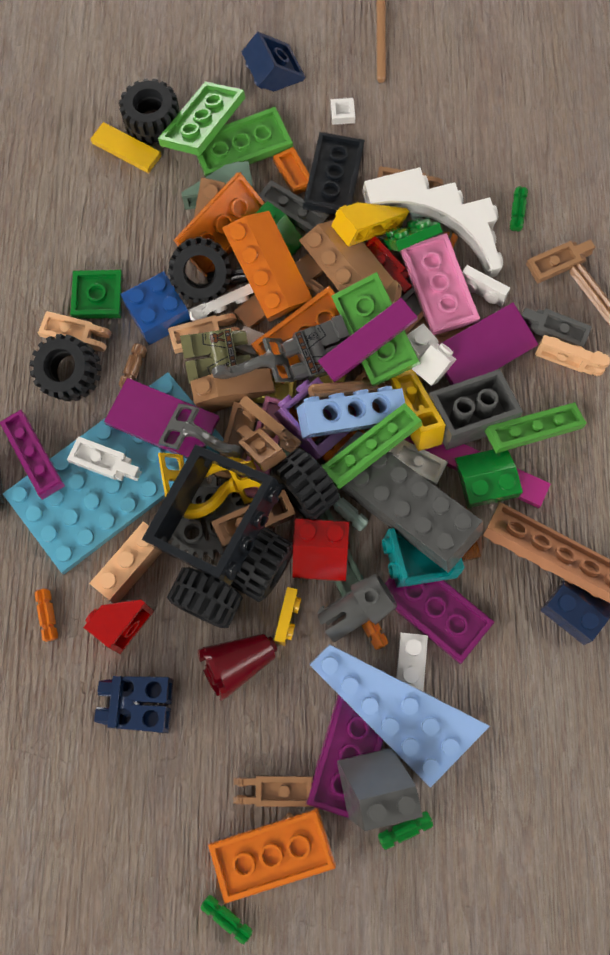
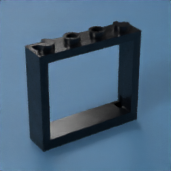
M195 444L141 540L155 549L231 586L237 573L240 574L241 566L247 554L253 550L260 530L267 524L268 516L273 506L280 500L278 497L284 487L270 475ZM212 464H216L261 484L216 567L168 543Z

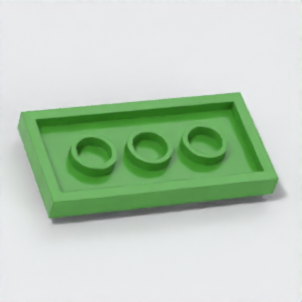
M204 82L159 136L160 146L200 156L246 98L244 90Z
M276 107L224 125L200 156L196 155L205 177L227 164L246 161L252 164L293 147V142Z
M377 272L331 296L339 314L342 315L350 336L392 305ZM405 330L362 362L373 387L421 364Z

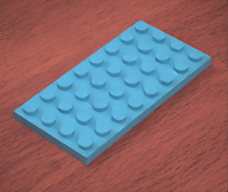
M168 372L149 386L196 406ZM103 419L80 437L124 453L126 457L132 460L130 464L139 467V470L142 471L138 481L125 476L122 481L114 480L70 463L67 458L76 442L75 440L50 458L65 487L42 500L27 475L5 491L3 495L60 572L66 574L165 498L158 454L160 452L174 453L105 424V419ZM215 429L212 435L224 441V438ZM206 446V448H205V449H208V450H210V451H212V452H215V453H217V454H220L219 452L213 450V449L210 448L209 446ZM165 457L168 469L179 470L177 459ZM169 481L170 488L172 487L174 481Z

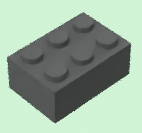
M500 369L429 393L430 399L446 424L443 444L446 450L486 437L485 430L488 426L519 418L523 413Z

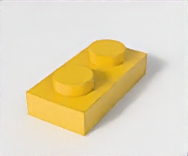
M290 587L286 589L274 638L275 644L285 646L287 639L292 640L295 624H292L291 620L293 613H299L302 598L297 597L298 589Z

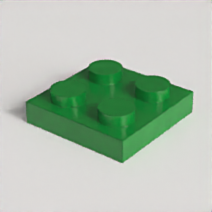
M415 218L408 221V226L399 229V227H395L386 231V235L379 238V240L387 249L401 251L442 233L439 222Z
M122 270L73 271L71 317L77 319L121 318Z

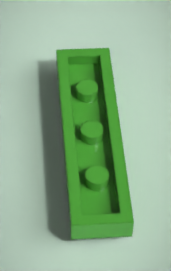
M574 402L490 425L486 428L485 433L494 451L499 453L583 429L587 423Z
M404 403L330 459L322 468L327 472L339 490L420 428L422 420Z

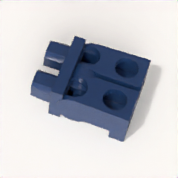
M113 676V679L100 680L98 682V696L110 697L109 708L96 707L94 722L107 725V728L169 734L171 708L142 705V703L171 705L174 680L169 677Z

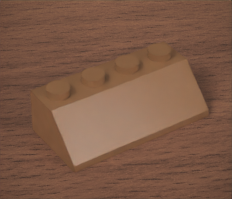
M334 220L318 224L299 240L339 291L376 272L385 290L394 281L364 242L350 247L346 245L331 226Z

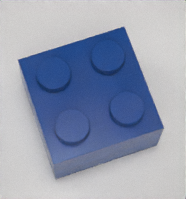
M164 271L121 293L128 312L148 345L168 336V328L191 322L188 309L175 291L174 286L171 285Z

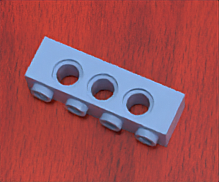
M392 386L378 388L377 392L369 393L368 389L353 392L351 396H344V393L329 395V399L320 400L319 396L304 399V402L296 409L302 439L370 429L403 405L405 399L402 388L393 389ZM373 402L378 404L380 408L379 413L373 409ZM348 406H352L355 409L356 416H352L349 413ZM323 409H326L331 413V420H328L324 417Z

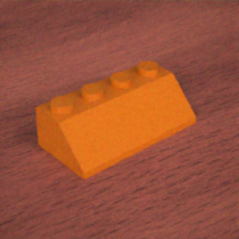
M270 211L243 216L222 227L269 322L303 306L312 299Z

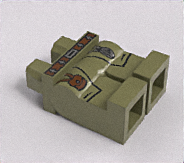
M230 328L180 336L184 359L210 355V358L185 362L189 384L190 381L211 375V370L217 365L234 366L251 359L250 354L237 356L235 346L248 344L246 331H232Z

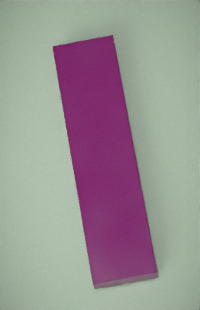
M400 298L320 358L318 363L335 383L416 322L418 317L406 302Z
M22 409L0 421L2 429L38 496L43 500L65 487Z

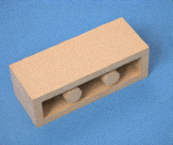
M144 521L89 583L112 603H119L162 553V551L141 540L149 527Z

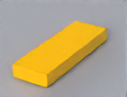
M105 122L100 125L90 138L92 144L148 174L162 157L160 151Z

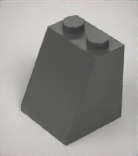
M392 748L337 760L346 810L349 816L348 819L362 830L369 831L423 817L417 787Z

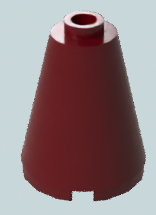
M259 634L198 649L197 653L200 662L205 660L204 674L216 696L220 695V700L222 701L275 659V652H277V646L271 636L267 638L265 634Z

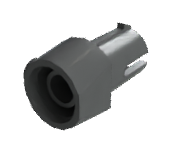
M377 573L352 584V591L325 608L321 606L317 612L321 625L325 623L330 625L346 615L345 619L325 631L333 642L338 641L369 620L376 625L397 608V603L392 593Z

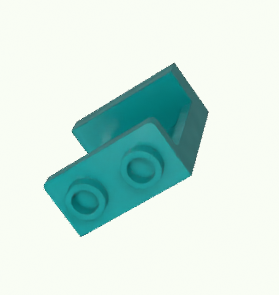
M394 528L388 529L382 539L383 552L388 554L390 562L388 565L389 575L391 579L395 580L396 588L455 579L465 569L461 558L449 573L397 534Z

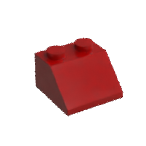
M295 519L292 578L346 581L349 522Z
M141 599L101 605L99 609L95 608L90 612L85 620L87 623L83 628L109 649L121 654L155 611Z

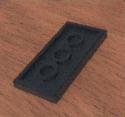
M319 132L303 209L335 215L340 207L353 204L365 140Z

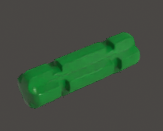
M518 186L515 188L509 227L511 231L520 232L524 225L526 197L528 195L526 187Z
M422 812L423 817L404 821L391 827L392 831L387 829L380 832L378 839L382 848L388 850L394 847V843L397 841L400 844L420 834V830L424 832L431 829L433 822L428 812Z
M212 895L207 896L201 904V910L208 916L211 914L213 916L212 919L230 935L233 933L235 935L234 938L238 942L245 944L252 935V929L245 923L241 924V919L224 905L220 906L218 904L219 901Z

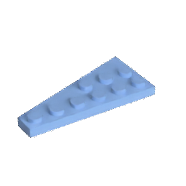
M330 644L310 663V666L430 788L490 727L488 724Z

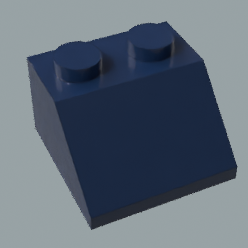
M257 31L241 51L246 61L245 64L254 77V83L261 89L275 92L302 82L306 78L288 43Z
M565 580L562 581L540 609L541 612L583 645L592 642L610 619L609 602L599 597H594L588 591Z

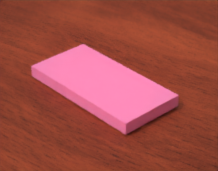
M447 233L428 238L400 251L426 323L433 335L479 322L478 311Z

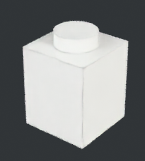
M436 343L430 345L419 359L421 364L413 367L412 370L432 386L440 381L457 359L452 356L453 351L443 343L440 345Z

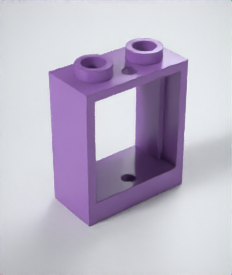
M318 377L311 383L308 379L296 388L299 393L293 398L290 395L286 396L277 404L280 409L274 413L281 424L302 442L301 448L315 460L322 457L349 433L327 435L317 445L311 438L302 439L300 425L288 410L309 393V386L323 383ZM324 409V411L332 419L331 413L328 410Z

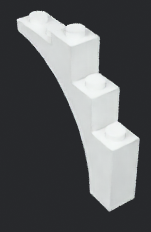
M420 167L364 181L363 196L366 203L407 208L410 213L424 215L444 224L456 232L472 248L487 276L492 278L498 275L503 266V258L501 253L497 252L495 246L496 236L492 229L498 220V210L495 205H492L490 197L463 204L462 192L457 190L455 182L429 189L427 176H423Z

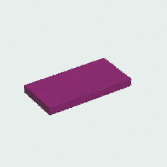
M514 302L442 342L453 351L452 356L457 359L444 375L450 385H454L493 372L539 345Z
M129 378L126 379L104 420L105 424L174 454L183 455L186 459L189 457L195 444L203 448L207 446L195 437H185L179 450L159 445L158 442L178 404L194 405ZM199 408L200 410L193 422L212 435L220 417ZM183 409L177 420L187 421L192 410ZM170 432L166 443L174 444L180 432Z
M389 578L385 582L397 603V608L394 610L420 632L427 635L432 642L459 664H462L494 624L490 617L444 580L396 588L394 579Z
M339 694L336 698L306 804L348 818L337 760L379 751L384 740Z

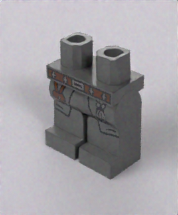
M341 314L317 326L295 332L292 339L281 344V350L285 359L297 355L300 363L294 364L289 368L294 381L305 378L312 381L317 377L320 378L328 375L318 363V360L350 336Z

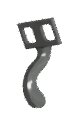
M263 338L266 353L234 366L217 365L211 370L214 378L230 379L260 367H268L272 369L275 382H294L289 369L288 358L285 359L281 350L283 341L280 338ZM269 342L277 343L280 355L273 354ZM277 366H284L288 378L280 377Z
M180 403L158 442L159 445L179 450L185 437H195L213 450L228 457L242 458L245 453L241 446L227 444L195 425L193 421L200 409ZM183 409H190L192 412L187 421L177 420ZM170 432H180L174 444L166 443Z

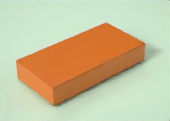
M294 147L274 155L273 162L291 192L295 195L305 192L310 174Z

